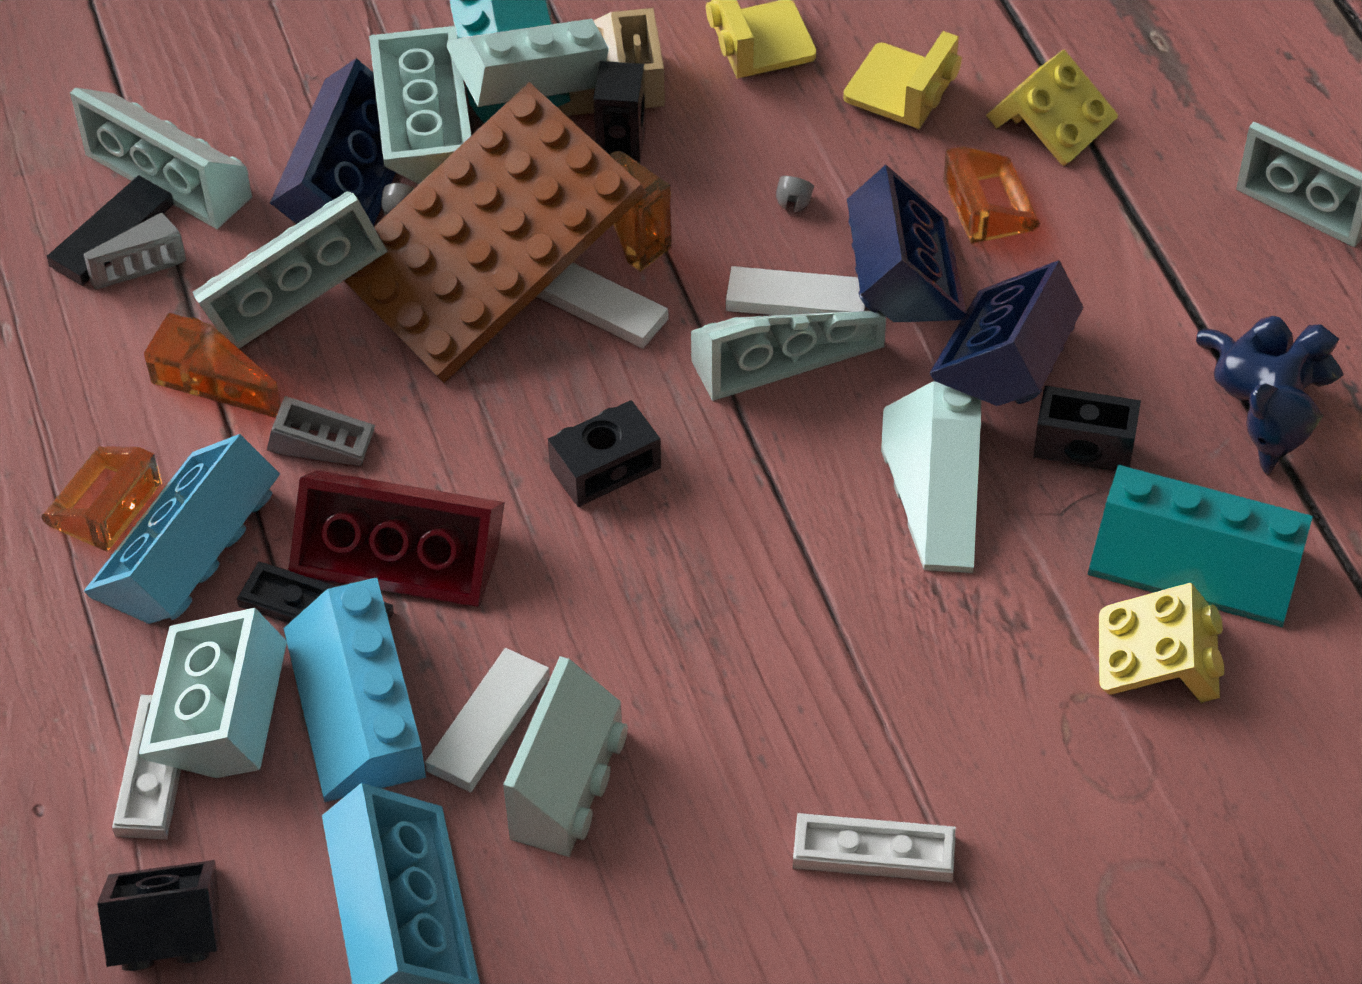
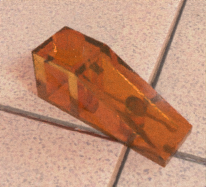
M168 312L144 351L151 383L276 418L281 402L277 382L211 324L205 323L198 318L183 317Z

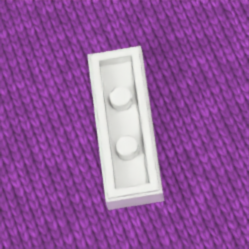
M575 263L569 265L536 296L640 348H644L668 320V308Z
M731 266L726 297V311L766 315H793L865 311V305L858 294L860 291L858 277Z
M505 648L425 761L427 772L472 792L550 678L549 667Z
M153 695L140 696L112 825L115 837L166 840L168 838L181 769L147 761L139 755Z
M797 813L793 868L952 882L956 827Z

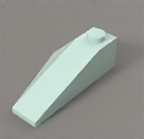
M855 311L734 317L718 323H710L702 328L691 331V361L711 400L714 401L883 348L886 316L880 311L878 313Z
M935 381L884 407L881 452L885 463H888L894 479V489L904 506L908 518L907 525L923 569L973 573L981 400Z

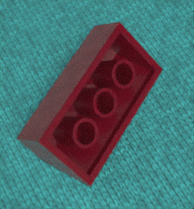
M316 470L301 476L299 479L288 571L310 578L344 584L377 578L380 590L479 607L499 548L505 502Z

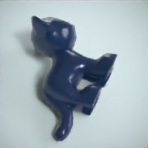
M1276 316L1260 319L1236 342L1227 334L1217 330L1202 329L1197 333L1196 342L1198 345L1220 352V358L1213 373L1217 384L1230 396L1242 401H1249L1250 403L1246 426L1252 442L1258 449L1260 466L1266 475L1271 474L1280 457L1298 448L1312 435L1324 416L1312 398L1303 390L1310 384L1318 387L1331 384L1344 375L1341 367L1331 355L1338 344L1339 338L1321 324L1308 325L1294 343L1292 332L1286 323Z

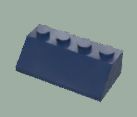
M357 58L324 80L271 198L270 204L295 224H298L321 209L328 202L349 191L357 197L374 227L382 208L383 189L386 185L392 183L396 172L384 166L373 71Z
M887 165L883 166L847 198L850 218L848 223L851 227L853 239L851 245L855 253V271L858 275L860 288L859 297L870 311L874 313L880 311L892 322L959 321L967 313L948 218Z
M1060 260L979 290L966 311L967 315L961 319L931 369L930 375L933 380L997 407L1015 401L1016 404H1023L1036 398L1042 392V387L1048 375L1053 371V366L1059 354L1063 351L1064 344L1070 333L1074 330V325L1084 308Z

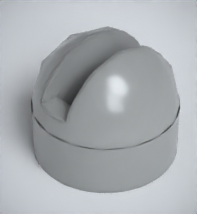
M781 176L776 190L777 201L783 209H786L787 201L794 202V212L801 211L808 206L813 194L814 185L801 178Z
M401 183L386 185L381 199V207L384 214L387 215L414 188Z

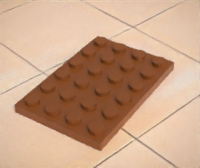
M528 82L374 226L388 252L343 281L445 383L647 192L640 182L537 88Z

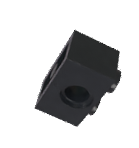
M600 61L593 98L595 141L618 163L640 164L646 130L644 64Z
M1044 385L1033 458L1115 471L1118 465L1130 468L1141 400Z
M632 400L617 407L607 408L599 415L574 427H566L556 435L548 438L550 469L577 507L661 468V438Z

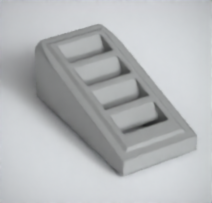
M162 212L83 254L91 285L96 290L164 270L186 261L181 234ZM111 261L112 265L105 268L104 263Z
M284 396L270 432L267 450L287 456L362 466L376 425ZM310 430H315V431H319V432H318V435L315 436V435L309 434V431H310ZM328 433L338 434L335 442L326 439ZM347 436L357 437L353 448L344 445Z

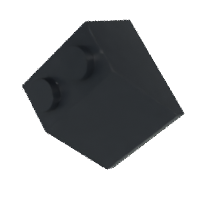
M215 860L108 875L97 902L107 967L121 965L125 971H137L153 966L155 960L176 957L179 963H194L208 958L211 952H217L220 940V919Z

